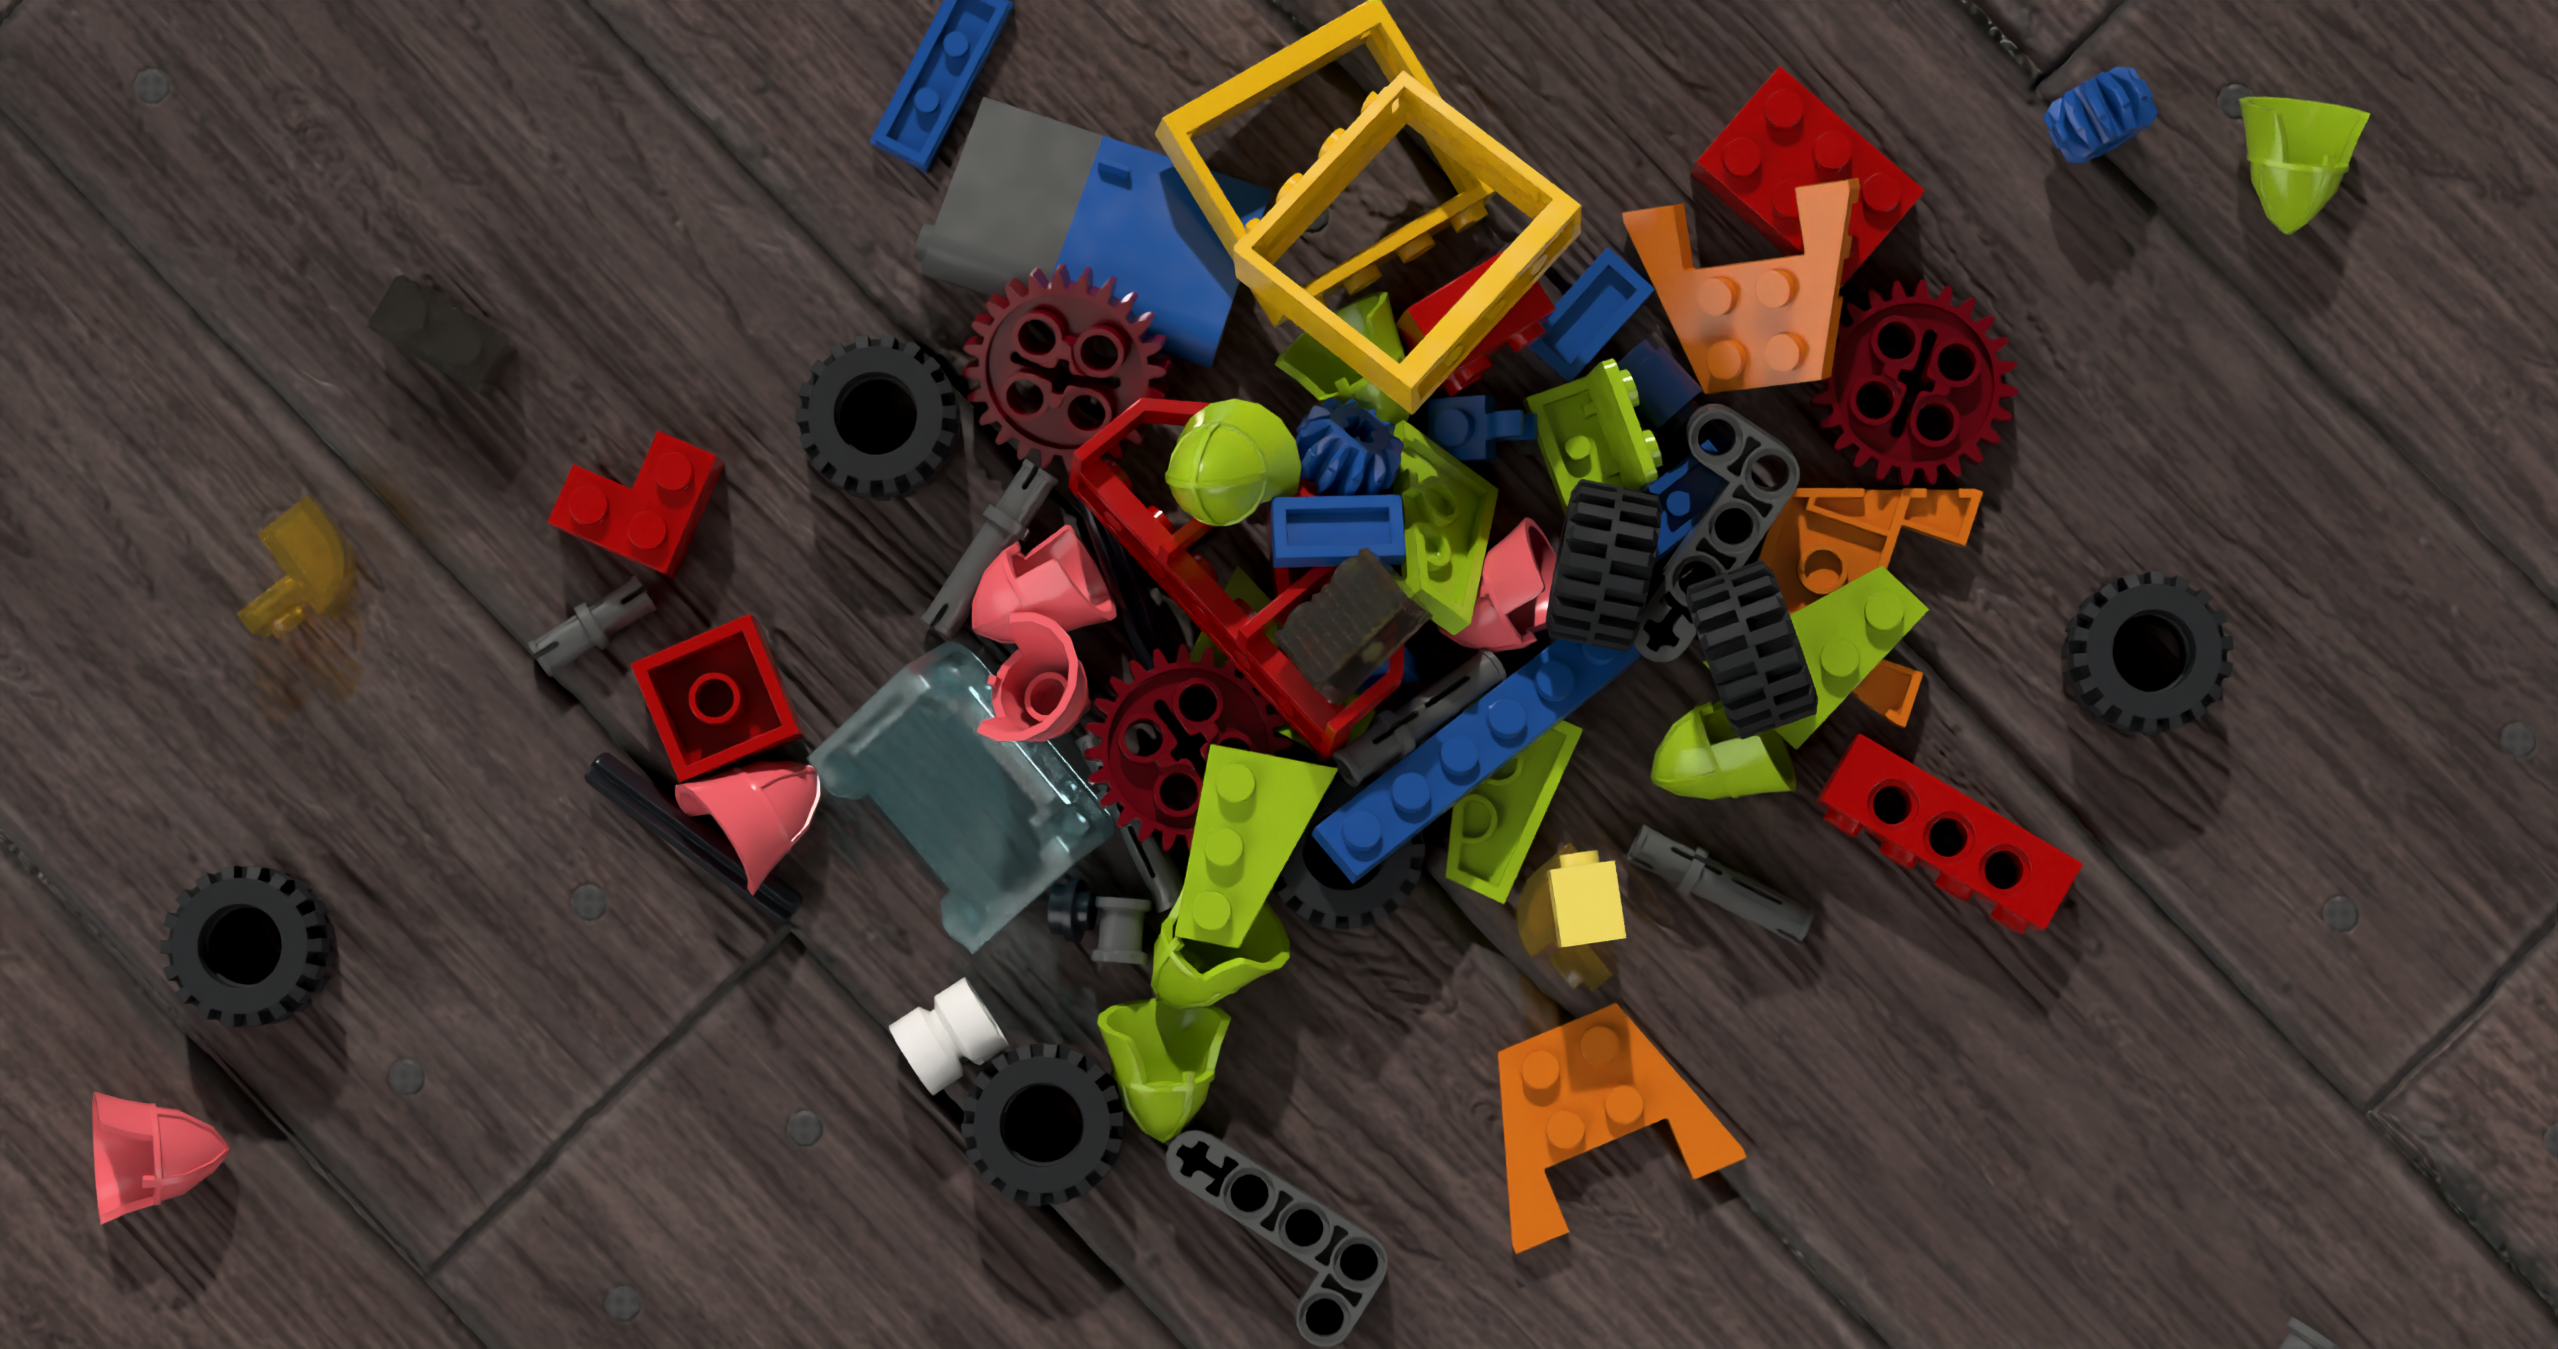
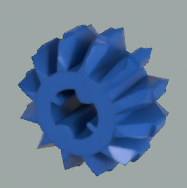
M2115 67L2106 73L2101 72L2096 77L2083 81L2076 88L2065 92L2063 97L2052 102L2043 119L2050 130L2048 132L2049 137L2056 149L2061 150L2066 161L2086 163L2095 157H2101L2112 149L2118 148L2121 144L2135 138L2138 133L2149 128L2158 114V110L2152 101L2154 96L2145 80L2141 81L2135 69Z
M1329 397L1322 406H1313L1310 413L1305 414L1296 430L1298 434L1295 441L1301 462L1300 478L1305 481L1314 482L1318 486V494L1328 492L1334 496L1382 495L1385 489L1390 488L1398 474L1397 468L1401 463L1404 443L1394 436L1395 425L1393 423L1381 421L1376 417V409L1370 411L1362 409L1353 398L1344 405L1339 400Z

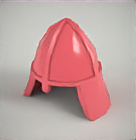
M1526 517L1507 537L1485 553L1471 624L1455 636L1438 625L1440 633L1462 647L1478 650L1487 648L1494 653L1525 648L1531 643L1538 641L1533 633L1547 629L1546 614L1557 555L1543 531L1533 519Z
M1064 525L1025 555L1020 551L1021 547L1018 541L1003 550L985 569L972 601L973 631L978 635L1000 643H1015L1008 627V616L1010 613L1036 612L1055 620L1065 632L1088 625L1112 621L1117 617L1116 604L1108 582L1092 553L1071 525Z
M1036 612L1010 613L1008 616V627L1019 649L1002 664L996 676L989 675L987 684L992 687V704L996 717L982 721L977 728V733L998 742L1029 741L1044 743L1048 739H1055L1070 732L1081 721L1083 715L1090 710L1092 701L1089 699L1087 677L1083 664L1076 656L1071 637L1055 620Z
M758 761L740 768L732 767L727 771L701 780L675 785V797L679 810L687 816L695 817L711 814L732 843L744 866L748 879L747 889L753 896L770 871L791 851L792 846L809 829L821 800L820 771L816 767L793 761Z
M93 1092V1154L100 1225L124 1214L152 1205H161V1201L185 1194L206 1177L213 1174L230 1153L229 1144L213 1126L180 1110L156 1107L155 1103L148 1104L124 1100Z

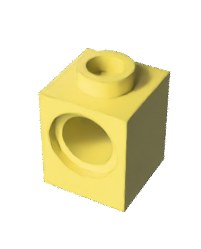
M1598 850L1559 856L1561 868L1547 871L1558 948L1626 938L1615 860L1600 862Z

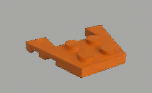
M1859 178L1795 188L1805 254L1695 269L1684 203L1622 213L1623 223L1705 394L1816 381L1831 377L1843 296H1839L1844 259L1849 258L1853 234H1849L1848 230L1852 204L1858 203Z
M1796 488L1766 532L1757 561L1762 560L1773 570L1788 612L1791 615L1880 566L1887 569L1900 528L1960 548L1965 547L1983 491L1977 489L1927 490L1926 488H1903L1902 490ZM1882 659L1851 694L1893 726L1903 729L1907 725L1923 672Z
M1617 1003L1610 1004L1497 1052L1511 1244L1516 1254L1569 1232L1544 1172L1546 1168L1660 1120L1667 1119L1693 1180L1747 1158L1741 1145Z

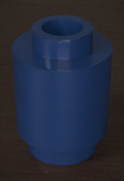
M1646 338L1617 363L1619 371L1627 369L1635 382L1639 395V406L1633 408L1656 433L1667 426L1675 434L1688 423L1690 416L1701 407L1695 399L1703 392V389L1663 345L1657 349Z

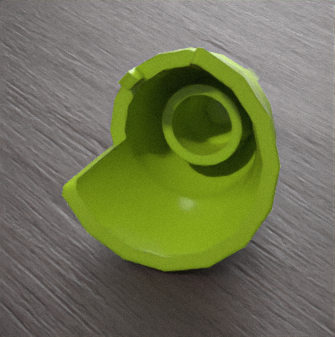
M2279 97L2239 98L2245 127L2246 158L2250 161L2251 182L2267 218L2282 233L2292 234L2312 220L2337 193L2344 173L2349 170V161L2370 113L2346 106Z
M1379 291L1368 294L1334 312L1399 364L1406 358L1405 348L1401 343L1393 319L1387 292ZM1304 332L1293 341L1276 360L1275 365L1299 382L1321 405L1329 397L1339 400L1344 405L1353 398L1360 408L1367 411L1376 409V417L1381 421L1391 422L1394 425L1398 424L1401 420L1407 422L1410 416L1408 411L1307 332Z
M1230 399L1210 403L1189 419L1177 439V446L1171 454L1169 468L1165 473V480L1170 485L1172 495L1185 512L1208 525L1228 526L1241 522L1254 513L1260 503L1272 501V497H1291L1298 493L1301 462L1296 441L1278 416L1258 403Z
M1721 700L1712 705L1711 701L1706 704H1696L1693 710L1672 725L1655 751L1651 771V780L1654 784L1676 795L1709 800L1727 797L1738 799L1742 796L1767 792L1796 791L1797 787L1794 767L1785 740L1774 729L1742 740L1731 730Z
M1182 889L1172 911L1161 924V933L1154 944L1151 987L1160 1002L1178 1009L1210 1006L1225 996L1236 993L1240 988L1255 979L1282 968L1290 958V941L1282 921L1268 902L1265 901L1239 948L1176 937L1175 931L1182 899Z
M1150 998L1117 1004L1098 1015L1097 1025L1107 1047L1113 1070V1078L1117 1082L1122 1105L1142 1132L1162 1143L1169 1142L1181 1133L1182 1129L1189 1124L1206 1101L1210 1082L1214 1080L1220 1047L1231 1017L1223 1009L1213 1005L1178 1009L1160 1002L1158 998Z

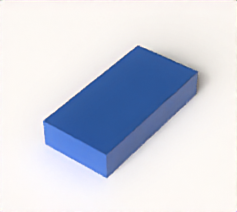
M1607 247L1554 306L1556 310L1542 324L1547 333L1526 348L1565 383L1572 382L1651 296L1655 289Z
M1401 495L1272 497L1270 503L1273 568L1403 565L1406 550Z

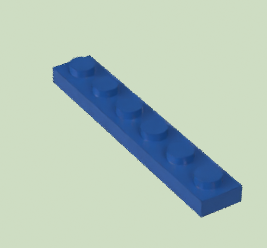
M1557 639L1315 827L1311 835L1352 884H1354L1637 663L1642 654L1637 650L1635 643L1632 644L1627 652Z

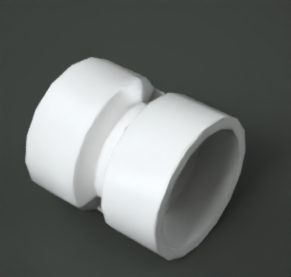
M966 977L934 996L935 1009L932 1011L917 1007L889 1026L904 1056L932 1095H935L963 1077L964 1063L968 1060L981 1065L1009 1047L1001 1029Z

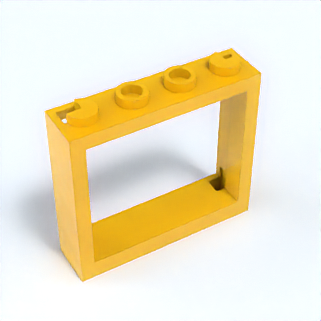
M1368 0L1161 119L1155 136L1233 262V246L1246 234V230L1192 142L1364 43L1389 83L1404 70L1441 98L1381 0ZM1424 137L1458 192V195L1300 287L1328 308L1329 306L1325 298L1344 287L1349 295L1365 289L1382 276L1378 267L1399 256L1403 264L1418 258L1436 245L1431 236L1452 225L1456 233H1459L1476 224L1488 215L1484 206L1496 191ZM1250 289L1274 328L1289 320L1284 314Z
M1403 70L1379 94H1376L1374 91L1369 94L1361 108V115L1346 131L1343 128H1339L1327 138L1319 151V159L1304 175L1296 173L1285 182L1276 197V204L1261 220L1253 218L1245 224L1246 234L1233 246V258L1236 278L1413 415L1581 234L1582 205ZM1408 124L1533 221L1399 364L1274 267L1273 264L1390 140Z

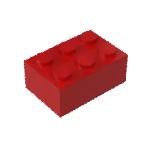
M1781 66L1776 69L1699 157L1690 173L1785 256L1805 254L1795 188L1859 178L1858 203L1852 204L1848 230L1849 234H1853L1849 258L1844 259L1840 289L1925 192L1921 186Z

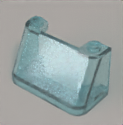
M951 641L945 642L902 668L806 759L818 772L821 784L832 795L851 800H859L870 795L950 889L940 902L943 914L942 924L953 939L964 944L974 954L1109 840L1114 833V823L1106 808L1101 809L1099 807V802L1093 792L1048 740L1044 743L1029 741L998 742L977 733V728L982 721L996 717L992 704V687L987 684L988 677L992 674L969 649Z

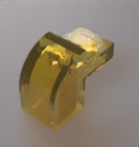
M307 495L257 533L258 537L288 575L237 613L238 617L253 635L266 638L272 633L277 639L288 634L306 619L307 615L303 609L311 604L318 615L331 620L343 608L352 592L356 574L352 546L343 530L319 500Z
M1570 842L1538 867L1525 881L1515 905V930L1519 943L1528 958L1535 956L1550 943L1557 953L1549 959V962L1572 989L1582 982L1588 991H1594L1609 979L1612 973L1588 944L1558 948L1547 871L1561 868L1559 856L1579 853Z

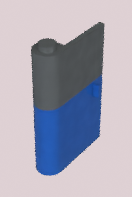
M983 97L936 223L935 225L923 224L913 255V259L923 262L921 273L924 276L988 297L997 293L1006 299L1008 298L1005 286L1015 277L1028 289V276L1034 268L1039 267L1045 274L1048 282H1052L1054 272L1058 266L1065 264L1070 280L1077 282L1086 267H1090L1093 272V286L1101 289L1104 283L1113 276L1117 278L1113 296L1121 300L1134 291L1139 294L1136 303L1131 309L1135 316L1154 312L1156 316L1146 329L1147 335H1165L1167 339L1162 349L1158 352L1210 369L1213 368L1220 350L1232 304L1240 284V280L1236 278L1233 260L1168 156ZM1210 170L1244 227L1253 218L1260 220L1263 218L1271 195L1270 189Z

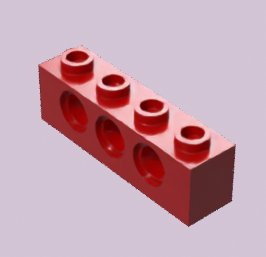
M1862 734L1852 737L1815 803L1827 809L1823 820L1831 826L1854 838L1858 836L1860 830L1865 831L1883 842L1878 850L1880 854L1908 870H1912L1916 862L1938 874L1934 882L1935 886L1965 903L1969 901L1973 894L1994 907L1989 915L1990 918L2020 935L2024 934L2027 927L2034 931L2046 930L2083 865L2082 862ZM1882 788H1892L1898 791L1905 801V813L1896 824H1887L1881 821L1874 812V798ZM1939 820L1953 823L1961 836L1958 850L1949 857L1936 853L1929 842L1930 830ZM1996 852L2009 856L2016 867L2015 879L2005 889H1998L1991 885L1985 875L1986 862Z

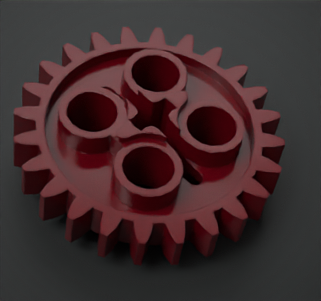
M1065 264L1058 266L1054 272L1052 282H1048L1045 274L1039 267L1034 268L1028 276V289L1017 278H1012L1005 286L1008 299L994 293L985 304L991 315L979 313L972 322L971 326L981 336L970 337L965 343L963 350L979 359L968 362L962 370V376L980 380V383L968 394V402H987L988 408L978 422L980 425H985L998 421L1003 426L995 441L998 445L1007 442L1013 436L1020 441L1017 450L1018 459L1022 460L1034 448L1040 451L1041 468L1047 469L1056 455H1062L1067 471L1071 472L1073 452L1140 398L1165 399L1170 387L1154 378L1166 375L1171 367V361L1153 357V354L1162 349L1167 341L1166 336L1147 335L1146 329L1156 316L1153 311L1135 316L1131 311L1139 294L1134 291L1121 300L1113 296L1117 278L1110 277L1100 289L1093 286V272L1090 267H1086L1077 282L1070 280ZM1036 319L1048 323L1054 330L1056 341L1042 342L1036 339L1028 328V321ZM1103 335L1110 338L1116 345L1118 356L1107 358L1098 355L1091 347L1090 337ZM1018 352L1027 360L1023 362L1017 361L1013 358L1012 353ZM1060 359L1070 362V372L1075 374L1073 378L1063 375V365L1058 363ZM1111 375L1118 377L1121 380V385H1115L1106 377ZM1024 379L1036 383L1041 388L1043 400L1037 402L1025 399L1019 393L1016 381ZM1091 395L1097 398L1104 406L1105 415L1092 417L1086 414L1080 408L1077 397ZM1140 424L1108 450V452L1118 460L1122 458L1128 449L1125 438L1140 444L1147 433L1144 425ZM1104 454L1100 457L1102 461L1104 460Z
M1920 280L1913 291L1912 297H1906L1900 282L1895 281L1890 285L1889 301L1884 302L1873 288L1866 292V312L1849 302L1843 308V312L1850 326L1846 327L1839 323L1831 377L1813 381L1825 385V392L1814 396L1809 401L1810 406L1828 408L1830 415L1817 426L1818 430L1828 431L1837 428L1841 436L1831 448L1832 452L1837 453L1851 446L1856 453L1850 468L1855 471L1868 460L1874 462V481L1877 483L1883 480L1890 469L1897 470L1900 488H1906L1910 484L1914 471L1920 472L1926 487H1932L1936 484L1937 467L1940 466L1954 480L1961 475L1958 457L1962 456L1967 462L1977 466L1984 459L1976 443L1979 441L1985 445L1995 447L2001 441L1998 434L1990 427L1991 422L2007 424L2012 420L2013 415L1998 404L1999 400L2014 398L2018 394L2017 388L2001 383V377L2017 368L2016 362L1998 361L1996 353L2009 340L2007 337L1988 339L1985 332L1995 320L1993 315L1986 316L1977 322L1970 318L1976 301L1974 298H1969L1959 308L1950 305L1952 299L1951 286L1947 285L1936 299L1929 298L1926 280ZM1887 328H1894L1903 332L1908 338L1910 346L1907 357L1891 359L1885 356L1879 349V332ZM1927 331H1931L1935 334V342L1919 378V383L1928 388V391H1921L1913 398L1909 405L1900 437H1893L1890 434V429L1906 393V385L1898 381V377L1905 378L1913 370L1919 357L1924 334ZM1955 350L1964 355L1969 365V373L1965 380L1952 381L1943 376L1938 366V358L1942 351ZM1872 387L1880 390L1885 395L1888 402V410L1885 417L1871 419L1859 411L1856 397L1860 389ZM1933 409L1945 417L1948 430L1943 440H1928L1920 434L1916 420L1921 410Z
M1180 645L1176 663L1168 664L1162 652L1156 649L1153 651V669L1148 672L1135 660L1130 661L1129 670L1133 681L1129 685L1113 676L1109 680L1108 684L1117 696L1115 702L1098 698L1094 702V707L1106 717L1105 723H1088L1085 728L1086 733L1101 740L1100 746L1091 747L1083 752V759L1101 762L1102 769L1088 777V784L1096 786L1107 784L1110 789L1100 800L1099 807L1105 809L1119 804L1123 811L1119 815L1116 827L1121 829L1136 820L1141 824L1138 833V843L1140 844L1148 840L1154 831L1162 833V849L1166 853L1173 846L1176 837H1184L1190 854L1203 782L1190 760L1184 758L1177 762L1172 757L1177 747V740L1154 710L1155 702L1162 701L1165 703L1186 740L1193 741L1199 738L1204 745L1199 750L1198 758L1205 769L1210 744L1237 743L1243 746L1246 751L1273 756L1292 747V740L1274 737L1273 732L1287 721L1280 714L1268 715L1266 708L1270 703L1262 694H1255L1252 690L1254 686L1246 677L1239 679L1234 675L1236 666L1229 659L1222 668L1213 666V648L1209 646L1203 652L1200 662H1191L1186 645ZM1201 689L1213 698L1215 713L1208 720L1202 722L1191 721L1181 713L1179 708L1180 697L1189 690ZM1137 724L1151 725L1160 734L1161 747L1155 754L1148 757L1137 756L1127 748L1125 743L1126 732ZM1173 777H1182L1188 780L1196 791L1195 803L1183 811H1174L1168 808L1160 797V787L1166 780Z

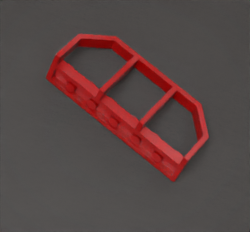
M1140 398L1073 452L1068 488L1321 759L1327 763L1331 760L1334 751L1346 745L1352 726L1400 687L1404 669L1406 617L1403 585L1384 565L1354 566L1389 603L1386 674L1344 708L1333 694L1328 691L1320 693L1305 678V668L1290 648L1284 644L1276 647L1264 634L1344 566L1313 567L1257 614L1243 599L1236 598L1233 601L1217 584L1219 581L1218 575L1208 560L1198 552L1189 554L1186 551L1188 547L1214 526L1202 523L1193 517L1175 532L1173 525L1163 512L1155 506H1150L1147 509L1131 492L1133 486L1130 479L1115 462L1108 460L1104 463L1100 459L1103 454L1140 424L1153 423L1186 426L1192 416L1210 404ZM1300 478L1298 493L1291 497H1316L1318 495Z

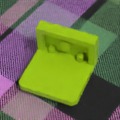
M1613 358L1600 362L1586 377L1532 395L1523 401L1527 414H1537V442L1565 515L1571 492L1581 479L1641 491L1658 479L1656 468L1662 466V458L1657 441L1649 429L1641 430L1633 408L1639 406V395L1635 382L1627 369L1619 371L1617 363Z

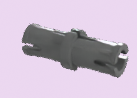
M636 574L631 577V580L590 606L586 601L574 608L576 615L538 639L528 642V645L533 654L538 655L539 659L537 661L547 675L551 677L556 674V671L594 647L598 646L601 650L612 644L610 637L651 611H656L658 606L654 599L648 595L649 591Z

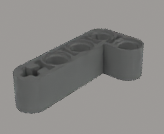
M1707 404L1698 408L1690 416L1686 426V439L1692 454L1703 465L1723 477L1724 481L1648 591L1640 629L1634 643L1637 650L1645 658L1654 662H1668L1678 658L1697 634L1691 615H1687L1680 606L1670 622L1675 636L1671 640L1661 636L1655 643L1649 641L1650 633L1646 622L1651 619L1654 622L1660 623L1672 608L1670 599L1662 597L1666 591H1670L1681 605L1688 607L1686 603L1687 590L1679 584L1681 570L1691 562L1702 561L1714 569L1715 577L1743 567L1794 493L1799 482V466L1793 453L1786 445L1733 409L1722 404ZM1712 419L1727 421L1734 429L1731 443L1720 451L1706 450L1698 443L1700 428ZM1765 455L1781 457L1787 464V472L1784 479L1772 487L1758 485L1751 478V470L1754 463ZM1730 508H1739L1750 516L1748 531L1742 537L1735 540L1725 539L1715 531L1717 517L1723 511Z
M1188 1129L1177 1135L1170 1143L1166 1153V1167L1170 1176L1187 1190L1317 1271L1298 1302L1296 1325L1301 1336L1310 1344L1318 1347H1332L1341 1343L1350 1334L1385 1277L1388 1269V1256L1382 1243L1370 1232L1214 1134L1202 1129ZM1198 1141L1206 1143L1209 1146L1206 1158L1221 1169L1226 1156L1239 1163L1225 1176L1219 1195L1206 1188L1216 1178L1210 1173L1198 1168L1191 1176L1181 1170L1185 1159L1177 1152L1182 1145L1193 1148ZM1253 1174L1260 1177L1266 1183L1269 1195L1262 1207L1246 1211L1234 1203L1231 1197V1187L1239 1177ZM1299 1209L1314 1211L1323 1222V1230L1320 1237L1308 1245H1300L1293 1242L1285 1230L1288 1217ZM1362 1243L1370 1246L1375 1251L1377 1265L1370 1276L1363 1279H1354L1342 1271L1340 1258L1348 1246ZM1330 1299L1341 1306L1343 1320L1335 1331L1319 1333L1308 1325L1306 1312L1314 1301Z

